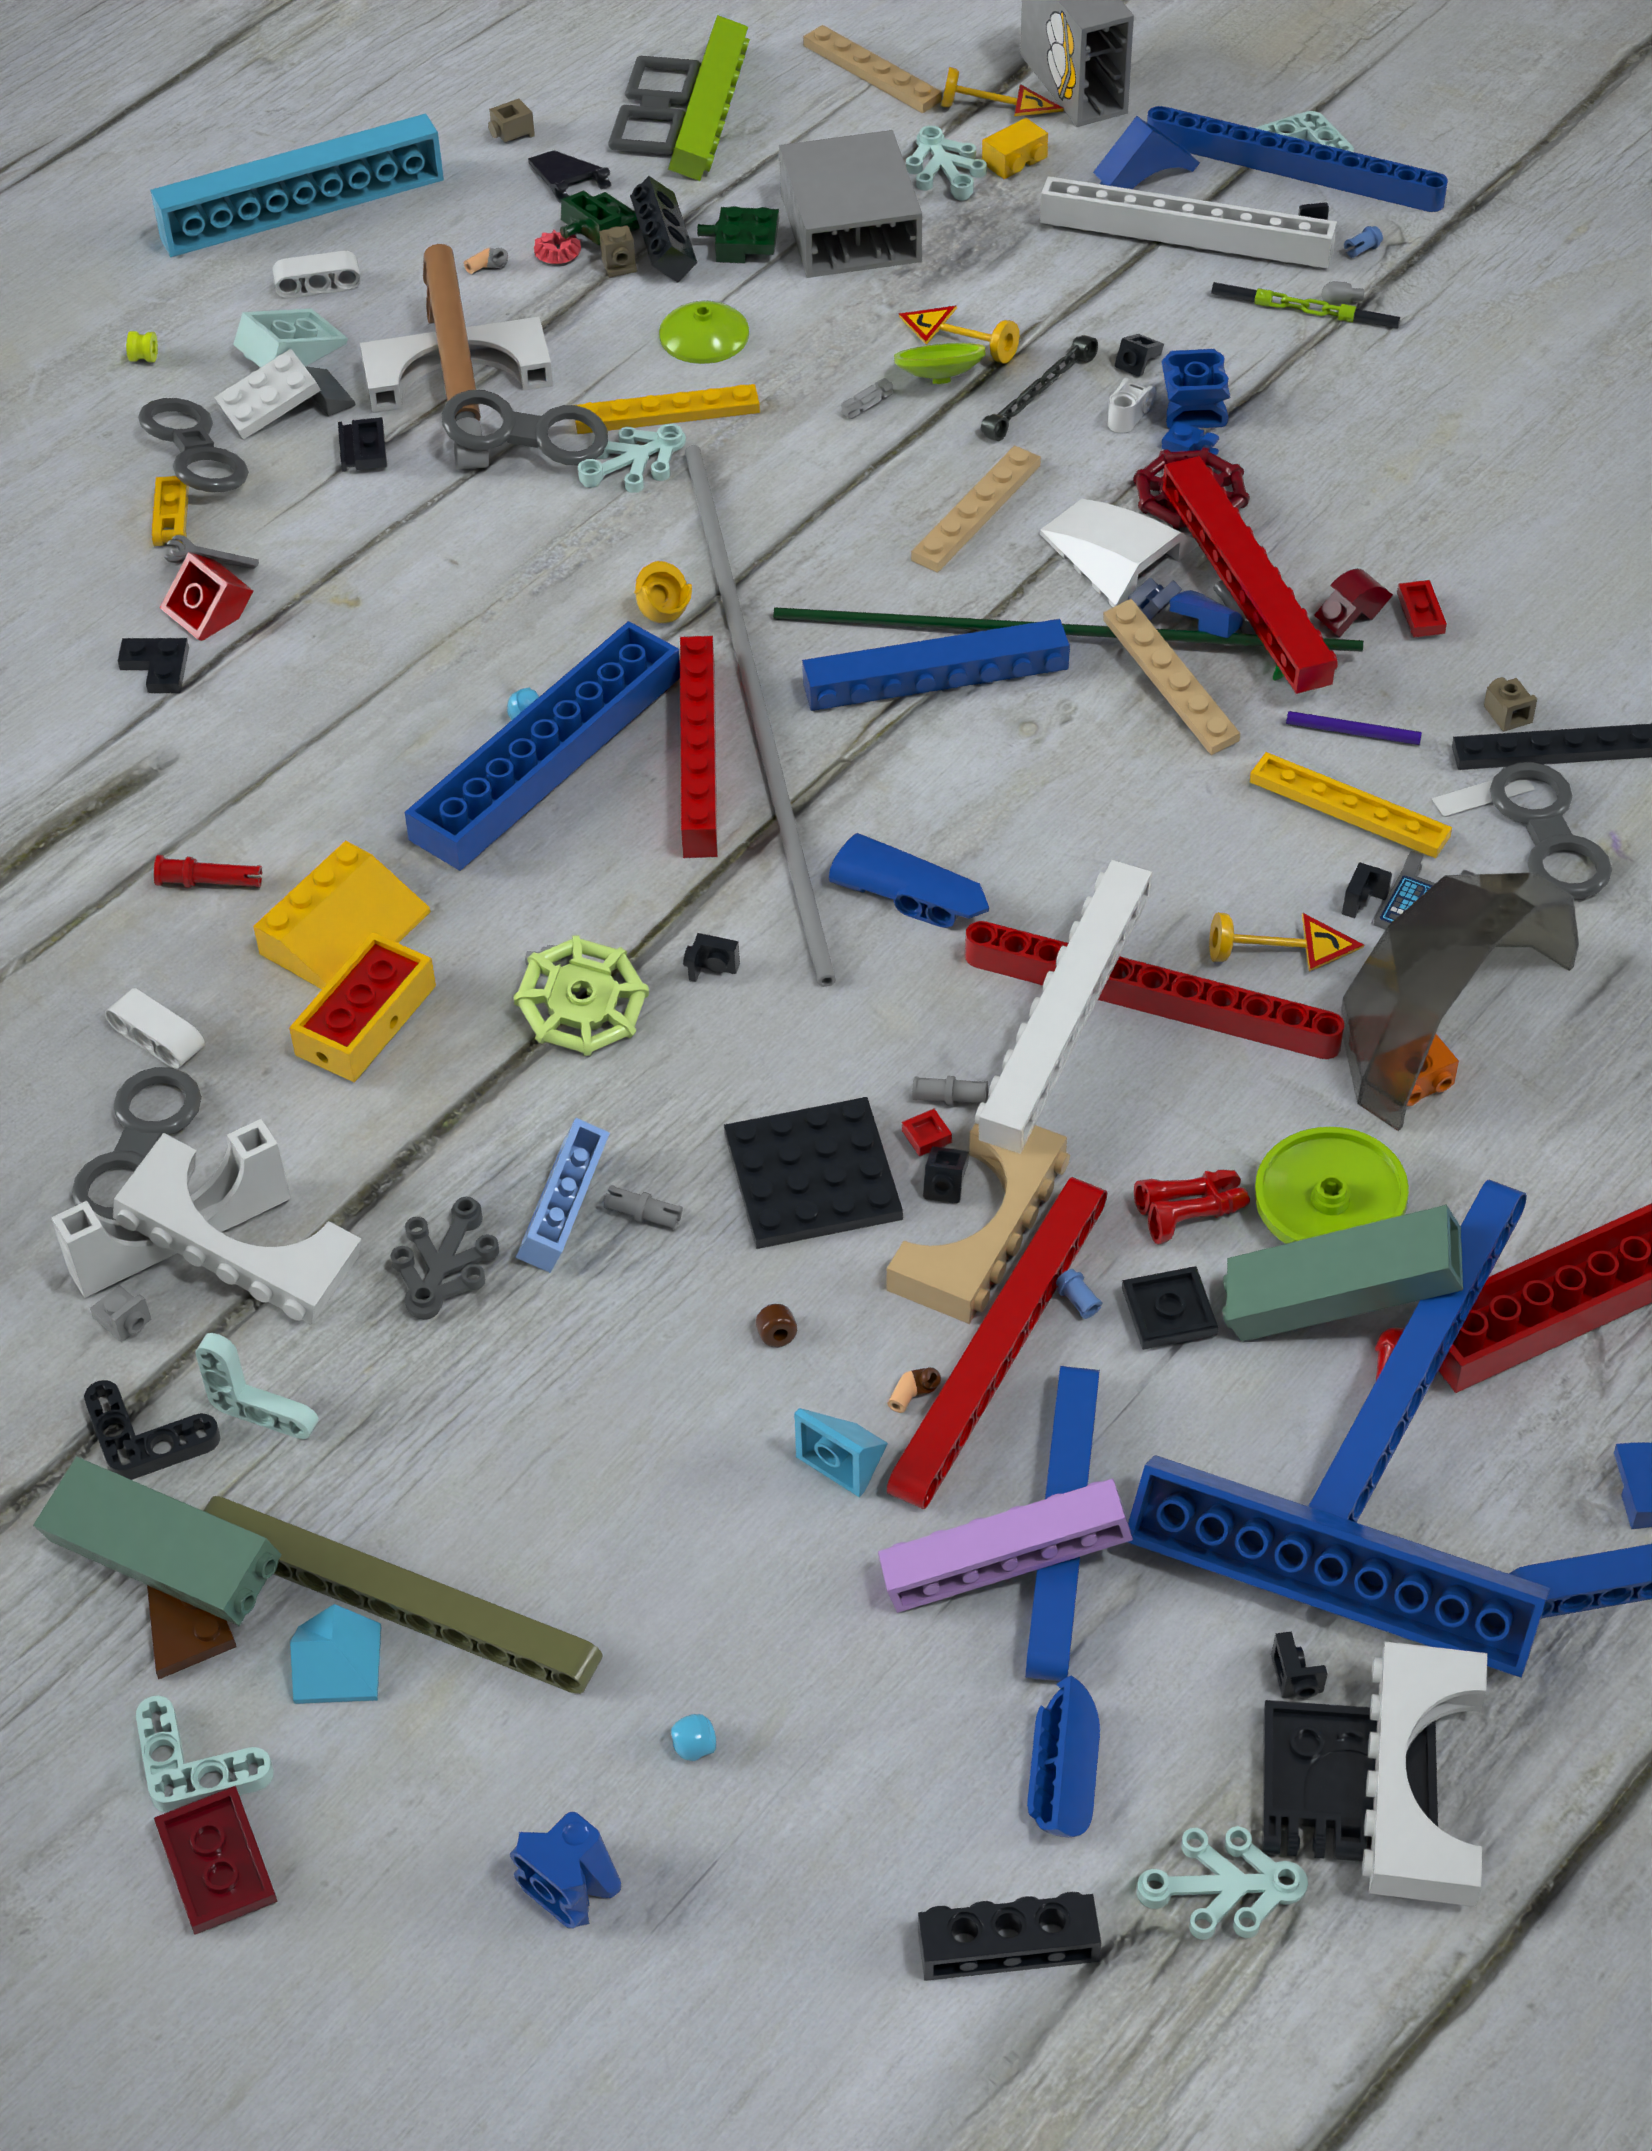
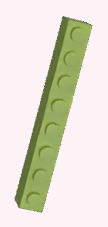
M717 15L668 170L698 181L701 180L704 170L710 172L745 53L750 39L745 38L749 26Z

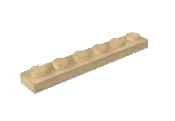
M824 25L803 36V46L921 113L942 102V91Z
M1014 445L911 551V561L938 573L1040 467L1041 456Z
M1132 599L1103 612V621L1210 755L1240 741V732Z

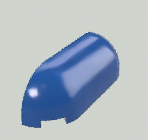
M1071 1675L1056 1684L1060 1690L1053 1696L1046 1708L1041 1705L1037 1712L1027 1801L1028 1813L1035 1819L1037 1825L1043 1831L1058 1837L1080 1836L1086 1832L1091 1824L1100 1740V1722L1095 1703L1085 1686Z

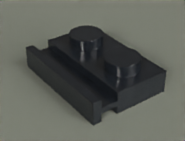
M382 417L352 420V424L343 425L342 421L338 422L342 472L347 471L348 467H356V470L387 467Z

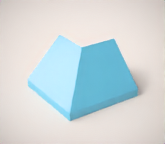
M799 1408L794 1413L796 1458L860 1498L865 1492L888 1443L857 1423Z
M333 1604L298 1626L290 1641L294 1704L377 1701L381 1623Z

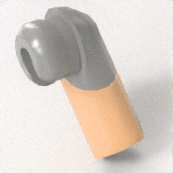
M486 248L465 260L464 267L469 274H473L482 268L499 269L507 264L508 253L503 248Z

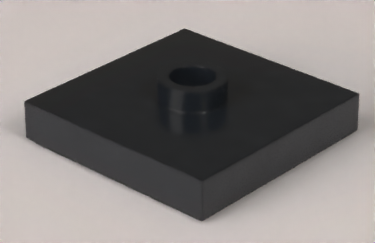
M1197 1266L1122 1280V1291L1142 1350L1218 1335V1325Z

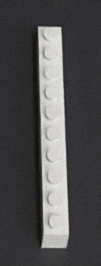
M1049 176L1041 193L1040 223L1053 226L1077 228L1083 231L1108 233L1109 235H1121L1139 240L1165 242L1170 245H1184L1196 249H1209L1227 254L1234 253L1251 256L1253 258L1272 259L1284 263H1297L1315 268H1328L1334 250L1337 221Z
M1111 860L1106 872L1099 873L1093 897L1088 896L1086 898L1080 922L1075 921L1071 927L1068 946L1060 948L1056 959L1057 967L1055 971L1047 973L1041 998L1036 996L1033 1000L1028 1023L1023 1022L1017 1033V1044L1014 1050L1008 1049L1005 1055L1002 1074L994 1076L989 1088L990 1097L987 1103L981 1102L977 1109L975 1123L979 1124L980 1141L1021 1154L1150 897L1151 871Z

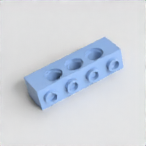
M575 1118L558 1152L516 1255L517 1259L551 1273L564 1249L610 1132Z

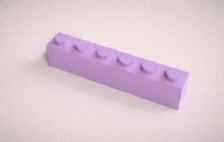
M1112 1478L1103 1482H1093L1086 1487L1064 1494H1054L1045 1500L1026 1506H1016L1006 1512L987 1518H977L968 1524L952 1529L935 1531L929 1536L910 1542L897 1543L890 1548L878 1551L887 1592L897 1613L1132 1541L1133 1539L1118 1490Z

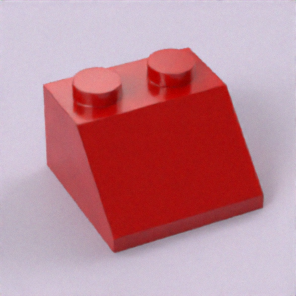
M188 552L159 608L196 639L203 641L238 620L254 590L215 559Z

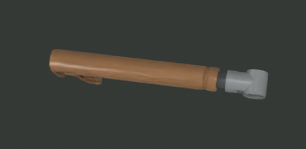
M435 244L428 247L424 252L422 276L427 286V319L429 324L435 323L447 401H449L458 393L476 390L454 253L448 245ZM471 404L461 408L455 415L457 425L466 433L482 436L479 422L481 418L479 404ZM454 442L456 469L488 468V450H472Z

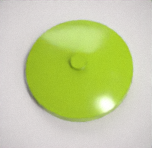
M1316 1127L1299 1131L1286 1137L1266 1154L1256 1175L1255 1200L1258 1213L1271 1233L1285 1244L1405 1215L1408 1204V1179L1405 1169L1397 1156L1376 1138L1349 1128Z

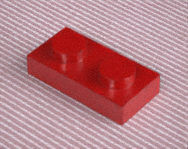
M1431 581L1398 583L1397 595L1413 638L1445 634L1447 623Z

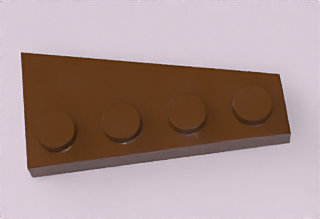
M147 1585L155 1669L158 1680L237 1647L226 1620Z

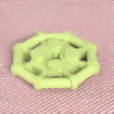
M572 935V939L543 952H533L527 958L529 964L519 991L513 997L514 1004L522 1010L536 1034L535 1040L539 1043L547 1042L582 1052L584 1056H591L593 1051L622 1038H631L636 1033L635 1025L644 999L649 996V987L641 981L627 958V951L622 947L615 949L580 939L579 935ZM582 954L602 959L605 961L604 963H601L587 958H583ZM572 955L573 959L569 960V964L561 967V964L557 966L553 964V962ZM614 969H618L626 983L618 984L617 980L614 981L611 972ZM544 974L548 976L545 988L535 989L539 975ZM581 988H586L587 995L590 997L578 999L572 992H579ZM619 998H629L624 1015L615 1010ZM535 1004H546L550 1015L546 1021H544ZM606 1021H609L614 1026L591 1036V1030L600 1028ZM560 1024L581 1030V1037L556 1029Z

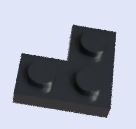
M122 638L118 656L119 669L148 670L146 680L148 693H181L189 652L188 639Z

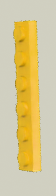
M755 384L709 388L706 390L655 396L648 395L645 397L595 403L588 402L577 405L589 409L599 416L607 427V431L619 430L623 427L636 428L760 413V403ZM575 420L577 434L594 433L584 422Z
M1265 752L1250 773V783L1433 858H1437L1451 837V826L1268 752Z

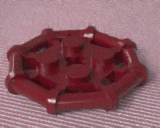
M1205 447L1202 450L1170 452L1168 449L1160 451L1159 456L1144 469L1137 470L1134 474L1133 481L1137 485L1139 496L1138 508L1142 513H1150L1172 525L1178 531L1181 528L1187 527L1162 489L1164 475L1161 478L1155 475L1164 469L1165 464L1200 456L1206 465L1221 472L1220 474L1213 472L1220 487L1232 484L1233 492L1226 491L1232 505L1238 509L1245 508L1249 503L1250 496L1245 489L1244 469L1239 464H1231L1210 452L1209 448ZM1150 490L1158 491L1160 495L1153 496Z

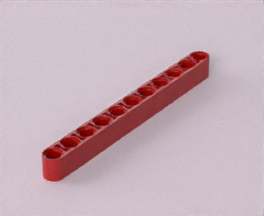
M977 921L970 924L966 929L965 958L975 968L1043 985L1049 971L1054 972L1057 967L1056 959L1062 946L1067 947L1069 943L986 921ZM1119 956L1098 1000L1319 1059H1332L1341 1051L1345 1023L1343 1018L1337 1013Z
M1074 1177L1069 1178L894 1467L887 1484V1494L921 1509L928 1507L1058 1288L1056 1280L1069 1269L1100 1217L1107 1200V1190Z

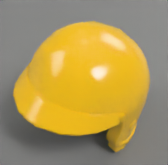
M655 561L643 567L639 572L634 593L636 594L637 605L645 617L657 623H670L684 613L691 599L692 585L686 583L682 572L673 564L665 561Z

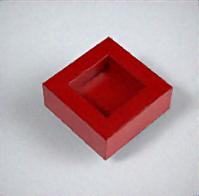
M935 1108L902 1122V1132L919 1157L930 1153L932 1146L944 1147L952 1143V1133Z

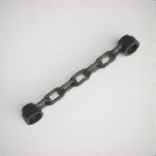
M1087 335L1077 336L1072 342L1071 350L1065 357L1059 359L1041 378L1035 380L1017 399L1011 401L998 414L987 415L983 419L981 431L985 437L995 441L1003 440L1007 434L1008 422L1011 417L1021 412L1034 400L1035 396L1046 390L1057 380L1060 374L1065 373L1079 359L1087 362L1094 359L1098 351L1097 339ZM1065 361L1066 366L1060 370L1059 365ZM1051 373L1055 374L1051 379L1046 378ZM1041 382L1042 387L1036 390V386ZM1027 394L1030 395L1027 400L1022 399ZM1017 404L1018 408L1012 412L1011 408Z

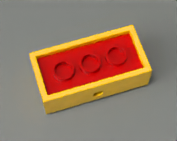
M372 932L289 1027L295 1056L355 1083L436 987L432 958Z

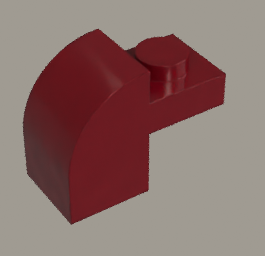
M1352 569L1343 573L1331 583L1330 586L1335 590L1314 616L1337 636L1341 637L1361 612L1373 620L1393 594L1363 569Z

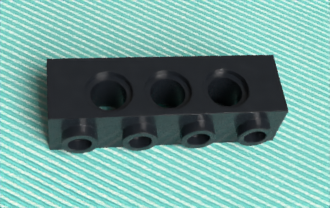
M648 176L641 184L634 188L630 198L652 266L678 283L698 262L675 193Z
M1065 1892L1057 1896V1898L1047 1899L1025 1896L1010 1903L994 1904L991 1901H980L972 1904L970 1907L951 1909L948 1906H935L929 1908L926 1912H918V1937L924 1981L1100 1962L1101 1937L1093 1894L1082 1895L1079 1892ZM1047 1924H1055L1061 1927L1062 1930L1057 1933H1049L1042 1927ZM1008 1928L1015 1930L1018 1935L1006 1938L998 1932ZM961 1933H967L975 1939L964 1943L956 1940L954 1937Z

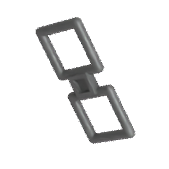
M638 56L625 91V96L629 100H641L640 106L622 105L620 107L608 142L609 148L622 151L673 154L685 111L673 109L671 106L672 103H689L701 63L698 60ZM645 67L688 71L682 92L638 89ZM628 118L672 120L666 142L622 139Z

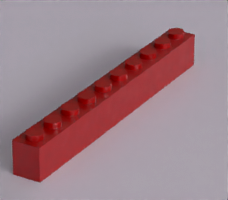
M1200 456L1165 464L1163 491L1294 692L1298 694L1333 685L1334 672L1338 667L1336 654L1334 651L1329 650L1323 641L1320 630L1315 629L1309 620L1306 609L1301 608L1295 599L1293 590L1287 587L1281 578L1279 569L1272 565L1265 548L1258 544L1251 527L1246 526L1241 518L1239 509L1232 505L1227 497L1225 488L1220 487L1216 481L1212 469L1206 466Z

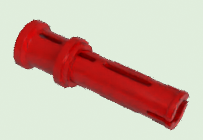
M159 854L154 862V883L156 886H162L163 883L184 884V887L191 888L196 883L260 888L262 884V878L248 877V875H262L261 865L199 863L197 859L187 856L185 860L166 859L164 855Z

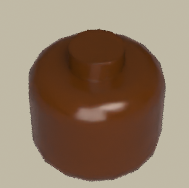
M783 1304L767 1305L757 1314L755 1320L756 1328L760 1338L766 1345L778 1348L791 1343L796 1337L798 1331L797 1323L787 1306Z

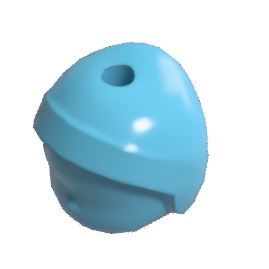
M530 687L523 688L514 692L509 697L507 713L511 720L539 697L535 690H532Z
M691 1714L685 1716L672 1726L673 1747L682 1759L693 1762L702 1756L714 1753L716 1750V1734L713 1725L704 1715Z

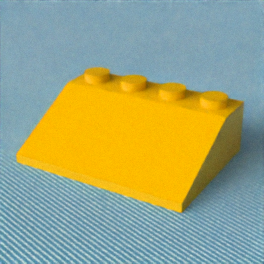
M345 840L253 927L260 955L323 989L372 932L399 943L431 911L426 903L372 854Z

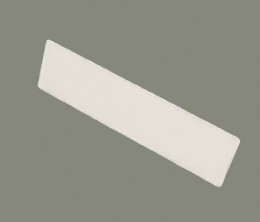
M1528 778L1516 779L1505 787V793L1508 798L1535 790ZM1492 780L1434 797L1432 801L1444 817L1492 803L1490 795Z

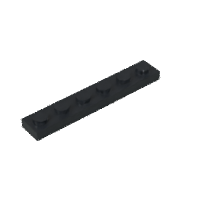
M1652 723L1453 736L1452 750L1458 770L1508 767L1524 762L1544 765L1652 757Z

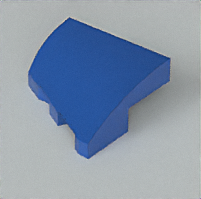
M1184 591L1170 599L1169 611L1198 618V631L1229 638L1243 624V618L1240 613L1197 591Z
M1652 1443L1616 1444L1613 1453L1624 1486L1621 1497L1631 1529L1652 1527Z

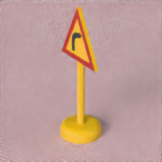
M949 67L941 104L942 107H951L956 92L1016 105L1014 116L1064 111L1063 107L1021 84L1017 98L958 86L959 71L953 67Z
M956 305L898 313L899 317L926 345L939 330L988 341L990 342L992 358L999 363H1008L1015 355L1019 344V328L1017 323L1011 320L999 322L992 334L945 324L957 309Z
M1219 912L1215 913L1209 937V951L1213 962L1226 961L1231 955L1233 943L1306 948L1309 972L1362 949L1365 945L1305 913H1302L1305 939L1234 934L1233 920L1230 915Z

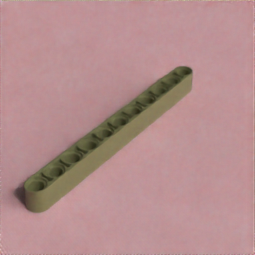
M213 1496L203 1510L267 1538L282 1554L278 1560L274 1575L574 1694L583 1693L602 1660L603 1654L599 1648L585 1639L229 1499Z

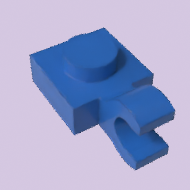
M1176 421L1162 438V449L1177 452L1202 450L1205 447L1209 448L1211 453L1217 455L1219 449L1213 447L1219 441V436L1214 433H1206L1204 435V430Z

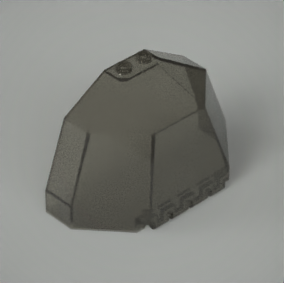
M1537 873L1445 875L1389 924L1342 999L1341 1015L1345 1023L1343 1040L1357 1104L1397 1131L1403 1127L1407 1103L1442 1018L1495 947H1532L1570 971L1574 967L1579 947L1573 895Z

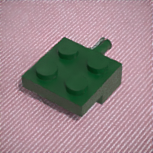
M583 190L561 199V221L567 224L560 228V233L564 239L575 234H582L599 246V231L608 230L613 227L628 226L630 232L640 228L635 211L606 192L591 196Z
M721 207L719 220L716 224H698L697 236L715 237L716 262L745 263L747 254L774 255L779 224V209H769L766 207Z

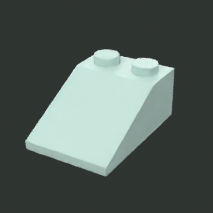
M313 309L242 312L233 345L243 352L247 359L252 360L259 367H263L289 349H292L302 364L307 366L347 344L348 338Z

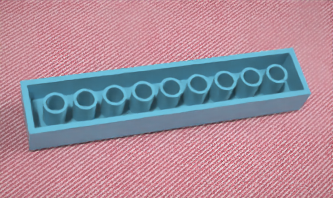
M425 113L151 189L150 192L160 239L171 258L443 181L438 131Z

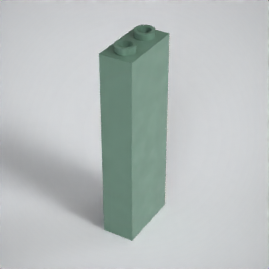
M1446 1204L1227 1258V1274L1223 1276V1285L1227 1294V1305L1223 1307L1222 1311L1224 1322L1229 1329L1232 1328L1243 1342L1462 1291L1461 1226Z
M77 1456L33 1524L39 1532L54 1544L238 1626L254 1608L259 1592L267 1579L276 1571L278 1560L282 1555L265 1537Z

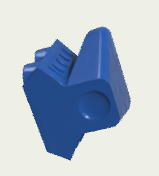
M1215 349L1170 351L1161 361L1169 401L1166 413V424L1169 429H1171L1176 421L1195 428H1217L1227 425L1228 412L1223 401L1230 398L1229 378L1225 373V358L1220 352H1217Z
M576 1812L565 1814L548 1833L519 1832L517 1846L510 1852L512 1861L518 1867L514 1872V1877L523 1888V1891L568 1929L590 1924L588 1917V1906H590L588 1895L612 1898L620 1892L622 1887L621 1880L600 1832Z

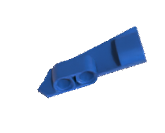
M855 833L846 841L835 856L830 868L829 882L861 893L869 891L893 899L895 907L902 914L938 927L949 928L953 926L958 916L970 919L989 911V905L980 883L859 833Z

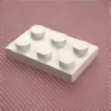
M289 349L214 398L244 440L321 390L294 351Z

